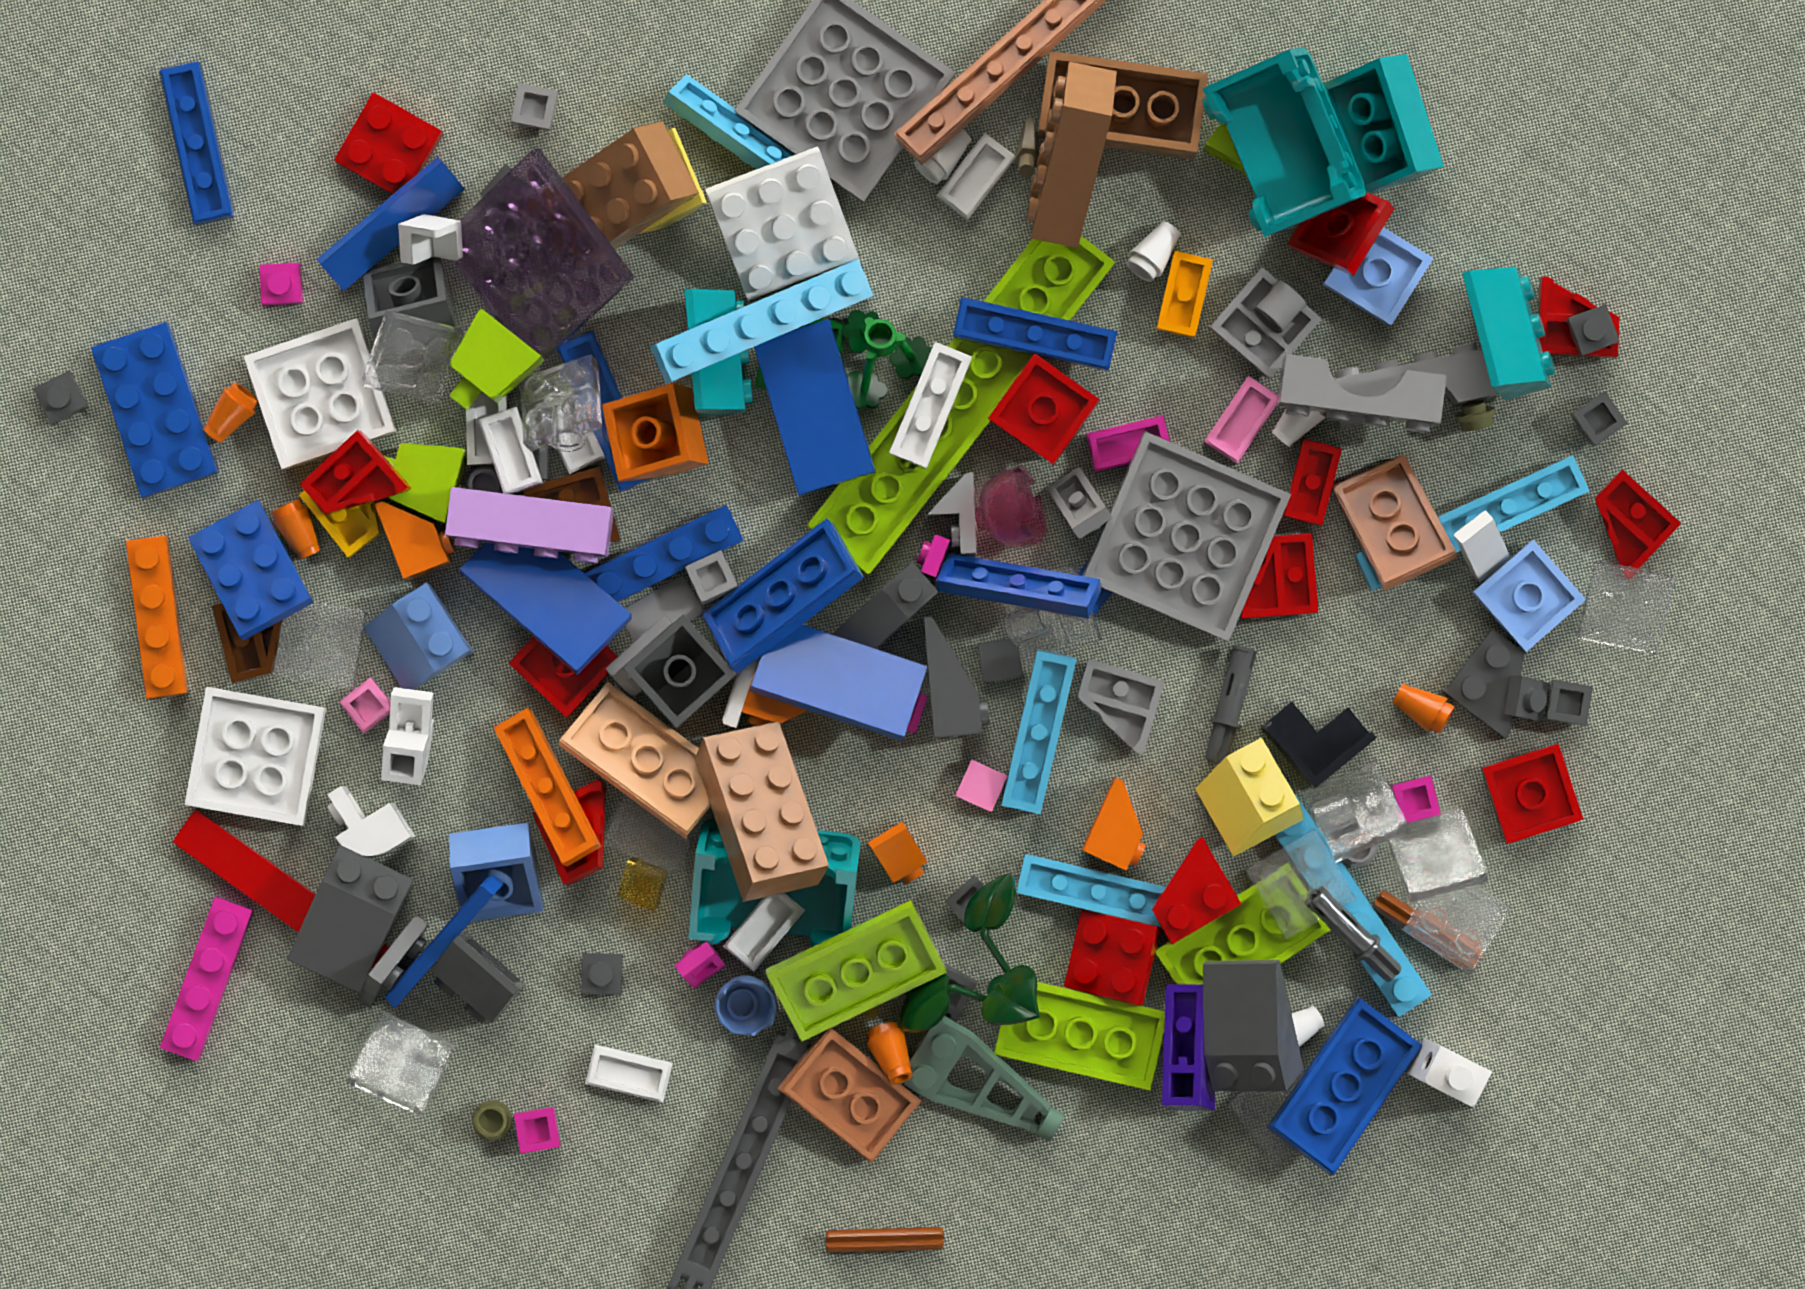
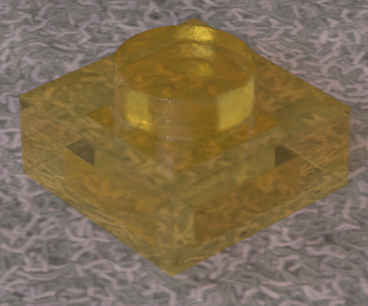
M632 857L626 863L617 896L654 911L660 904L669 871Z

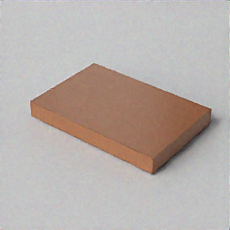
M1404 454L1332 486V492L1384 591L1457 558L1456 550Z
M832 1028L823 1031L778 1087L782 1093L871 1164L921 1102L919 1098L903 1085L890 1084L889 1079L877 1064Z

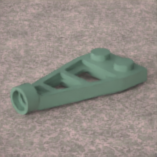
M946 1016L936 1026L926 1031L909 1059L913 1076L908 1081L901 1083L933 1102L1029 1130L1048 1142L1053 1138L1064 1118V1113L1051 1107L1046 1099L1004 1060L995 1055L994 1051L975 1033ZM969 1057L985 1071L986 1080L979 1090L968 1091L949 1083L948 1075L959 1058ZM997 1081L1004 1082L1020 1095L1021 1099L1014 1109H1006L987 1099L988 1094ZM1039 1112L1043 1115L1040 1121L1035 1119L1036 1114Z

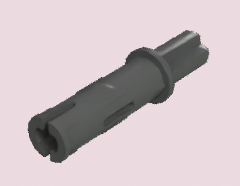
M1233 645L1215 717L1210 719V722L1214 724L1205 758L1209 762L1219 764L1226 756L1230 755L1236 729H1241L1242 725L1238 724L1257 655V651Z
M1324 886L1319 887L1318 890H1313L1307 896L1305 905L1353 950V956L1357 961L1364 960L1387 982L1392 981L1400 973L1401 965L1380 945L1379 936L1376 934L1371 935Z

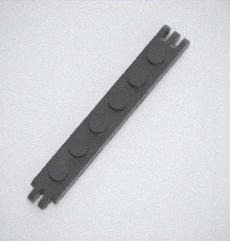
M790 1023L786 1034L780 1031L777 1033L667 1289H677L680 1278L687 1281L684 1289H693L694 1285L700 1286L702 1289H710L792 1102L778 1087L811 1047L808 1044L810 1038L804 1041L794 1038L796 1030L792 1023Z

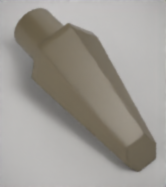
M1034 119L1025 120L1014 157L1019 174L1022 177L1029 178L1035 172L1039 155Z

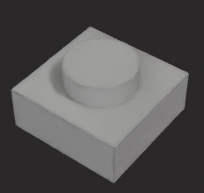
M518 83L511 123L551 132L559 95L558 90Z
M721 550L685 566L702 605L728 594L738 587Z

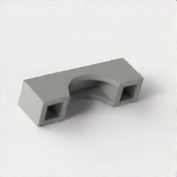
M1476 343L1452 348L1453 355L1438 358L1437 351L1415 355L1413 356L1414 363L1399 366L1398 359L1374 364L1375 371L1360 373L1359 367L1335 372V381L1344 390L1362 397H1374L1390 391L1406 370L1447 375L1444 395L1452 406L1492 399L1498 395L1491 386L1482 349L1477 350ZM1350 416L1349 422L1335 421L1336 430L1364 425L1366 418Z
M1286 354L1282 360L1277 406L1286 407L1285 413L1294 416L1308 417L1311 410L1326 412L1325 419L1332 421L1349 422L1350 416L1366 418V425L1389 427L1390 421L1406 423L1405 429L1409 431L1429 432L1430 426L1436 427L1441 423L1447 375L1406 370L1390 391L1374 397H1362L1347 392L1335 381L1329 370L1327 359Z

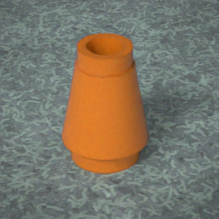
M233 382L229 388L224 387L203 430L211 438L222 443L226 437H229L256 413L255 407L259 403L257 397L236 382Z
M300 498L271 511L275 520L272 524L292 551L296 553L299 560L321 550L318 545L309 508L307 505L303 506Z
M1404 683L1392 703L1428 733L1432 730L1439 735L1455 706L1447 702L1448 698L1410 687Z
M885 1022L873 1027L867 1033L869 1039L867 1047L889 1079L890 1084L897 1085L908 1081L913 1074L905 1033L898 1028L896 1022Z

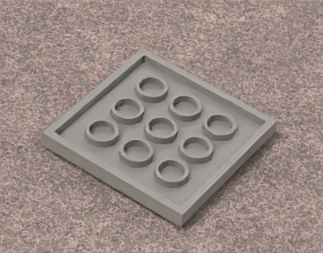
M812 0L734 112L795 155L818 146L830 180L865 204L904 149L895 140L894 133L944 90L953 80L956 72L853 0Z
M1145 431L1140 438L1109 511L1113 518L1104 523L1082 576L1100 579L1101 588L1229 642L1291 494Z

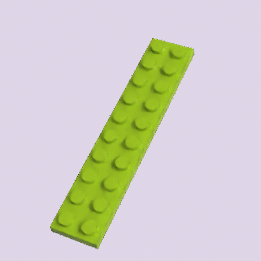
M1082 235L1078 248L1032 239L983 302L1071 321L1116 262ZM954 338L948 347L972 356V359L927 469L889 454L915 392V387L869 445L876 473L839 484L806 526L812 530L826 518L830 520L840 534L857 566L870 575L989 425L988 417L1033 355Z

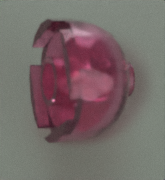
M1020 465L994 475L984 484L979 497V507L975 508V517L979 528L987 530L993 540L1006 547L1022 548L1042 543L1043 540L1040 537L1046 536L1047 533L1044 505L1040 495L1035 498L1033 497L1028 485L1035 484V481L1025 467Z

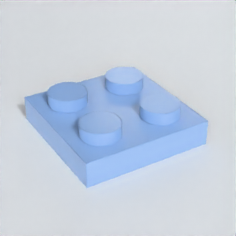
M1383 227L1354 276L1333 268L1323 286L1388 327H1391L1432 262L1433 257Z
M1534 539L1471 592L1524 653L1586 600Z

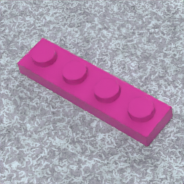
M214 897L162 1039L161 1049L194 1061H200L254 909L220 897Z

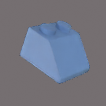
M424 583L390 605L364 627L403 689L415 690L474 653L435 589L428 583Z
M529 822L449 834L450 870L460 908L489 876L494 875L503 883L502 887L471 922L543 912L536 853Z

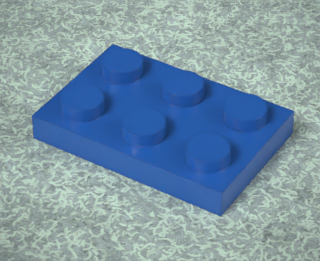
M259 500L188 537L239 637L243 641L314 603Z

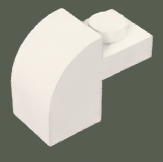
M393 688L390 704L389 731L383 744L381 780L421 785L428 764L433 734V692Z
M340 786L327 794L332 801L328 805V809L333 818L340 826L345 823L349 828L335 838L342 846L364 856L383 855L392 852L416 837L395 803H388L366 817L347 786Z

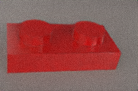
M1305 438L1302 440L1288 492L1291 496L1282 517L1322 526L1342 448Z

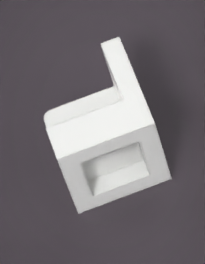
M423 214L398 224L402 263L413 265L431 257L454 261L463 258L460 220Z

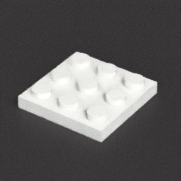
M818 146L706 189L748 301L859 259Z
M355 318L243 356L280 467L283 471L331 455L357 430L362 431L370 441L396 433L359 319Z
M206 687L184 805L305 826L326 708Z

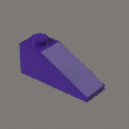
M1166 984L1162 1105L1174 1110L1215 1111V1091H1212L1204 1056L1203 984Z

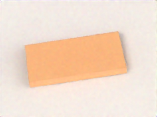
M609 682L603 686L559 740L558 745L685 839L689 837L711 809L695 760L699 748Z

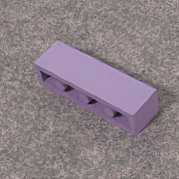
M451 487L445 535L455 539L454 546L478 549L479 542L495 544L494 551L518 554L519 547L533 548L534 556L558 559V552L573 553L574 561L597 564L598 557L608 558L614 510L612 507Z

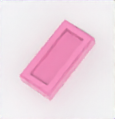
M1248 376L1203 443L1234 464H1237L1276 407L1278 395Z

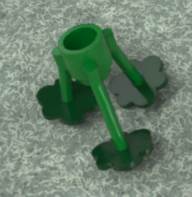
M854 310L849 314L847 318L848 325L843 327L842 335L844 338L849 339L848 347L850 351L860 354L867 350L863 373L860 371L850 372L847 376L857 409H862L865 406L874 409L879 406L880 400L885 398L888 392L887 386L879 382L878 376L873 373L876 358L890 355V363L896 366L897 375L901 379H909L914 374L917 376L922 375L932 348L926 346V341L920 336L911 340L905 337L904 333H896L894 325L888 320L879 319L878 314L874 311L865 314L861 310Z

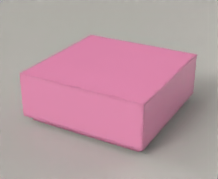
M371 677L339 702L364 734L390 715L391 701Z
M971 759L955 796L992 812L1008 775Z

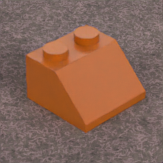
M671 383L602 404L618 482L670 476L709 465L699 416L695 411L692 388Z

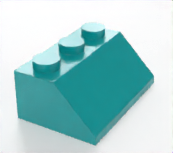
M1407 54L1375 59L1323 83L1360 171L1367 193L1372 194L1415 180L1444 167Z
M1516 267L1463 272L1462 275L1492 388L1505 401L1551 388L1549 376L1555 374V369L1549 351L1543 352L1539 338L1545 336V331L1539 313L1533 315L1529 300L1535 299L1530 277H1523Z
M684 289L688 330L745 306L744 300L736 301L734 290ZM749 349L692 373L695 411L699 418L747 413L746 403H753L751 379H743L742 364L750 363Z

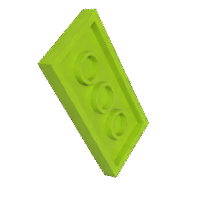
M1286 862L1239 893L1237 897L1241 905L1174 944L1167 941L1156 949L1155 954L1175 984H1203V964L1205 961L1280 960L1281 964L1331 929L1305 905V900L1309 893L1289 863Z
M912 900L766 969L767 977L801 1041L809 1039L947 973L945 965Z
M1037 981V1004L1040 1018L1017 1024L1000 1025L994 1050L995 1055L1151 1091L1164 1034L1165 1011Z

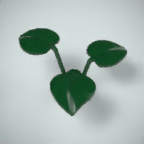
M1012 874L1001 875L982 886L971 897L964 913L966 928L971 932L980 931L981 938L1005 974L998 975L992 979L987 988V996L955 984L948 986L949 976L946 973L910 990L901 1010L900 1028L902 1032L920 1033L936 1026L947 1013L951 1003L950 995L954 993L983 1002L982 1016L988 1023L993 1025H1011L1040 1018L1037 1004V976L1034 970L1027 965H1020L1011 969L989 934L990 929H998L1004 925L1013 909L1016 884Z

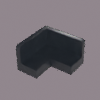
M1290 702L1260 727L1310 789L1317 788L1377 738L1372 731L1368 732L1349 707L1345 708L1319 731H1316L1295 704Z

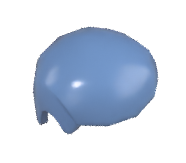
M751 975L738 976L724 984L717 992L715 999L716 1015L719 1023L732 1034L755 1036L765 1028L771 1027L775 1022L778 1005L773 990L762 979Z

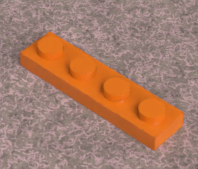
M168 536L126 541L146 699L189 694Z
M526 708L495 726L494 730L561 863L568 867L602 847L533 711Z

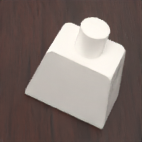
M1423 1038L1421 1042L1423 1046L1412 1060L1406 1073L1475 1108L1492 1071L1431 1040ZM1432 1056V1059H1431V1061H1430L1428 1067L1425 1069L1426 1064H1427L1429 1058Z

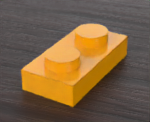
M1174 251L1156 330L1193 339L1196 337L1213 259Z

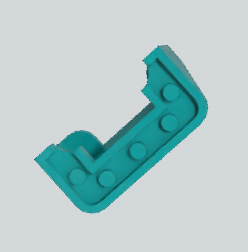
M1306 48L1288 49L1202 88L1206 96L1202 99L1208 117L1211 120L1217 119L1220 124H1226L1256 196L1252 201L1253 208L1249 209V217L1256 231H1262L1264 238L1366 195L1360 171L1317 67Z
M715 819L704 822L700 830L695 853L688 939L699 940L701 943L707 941L712 945L727 938L731 928L738 929L763 899L759 898L743 902ZM817 830L829 864L822 880L816 886L785 892L805 909L786 934L810 937V947L820 944L852 927L861 843L857 837L851 834Z

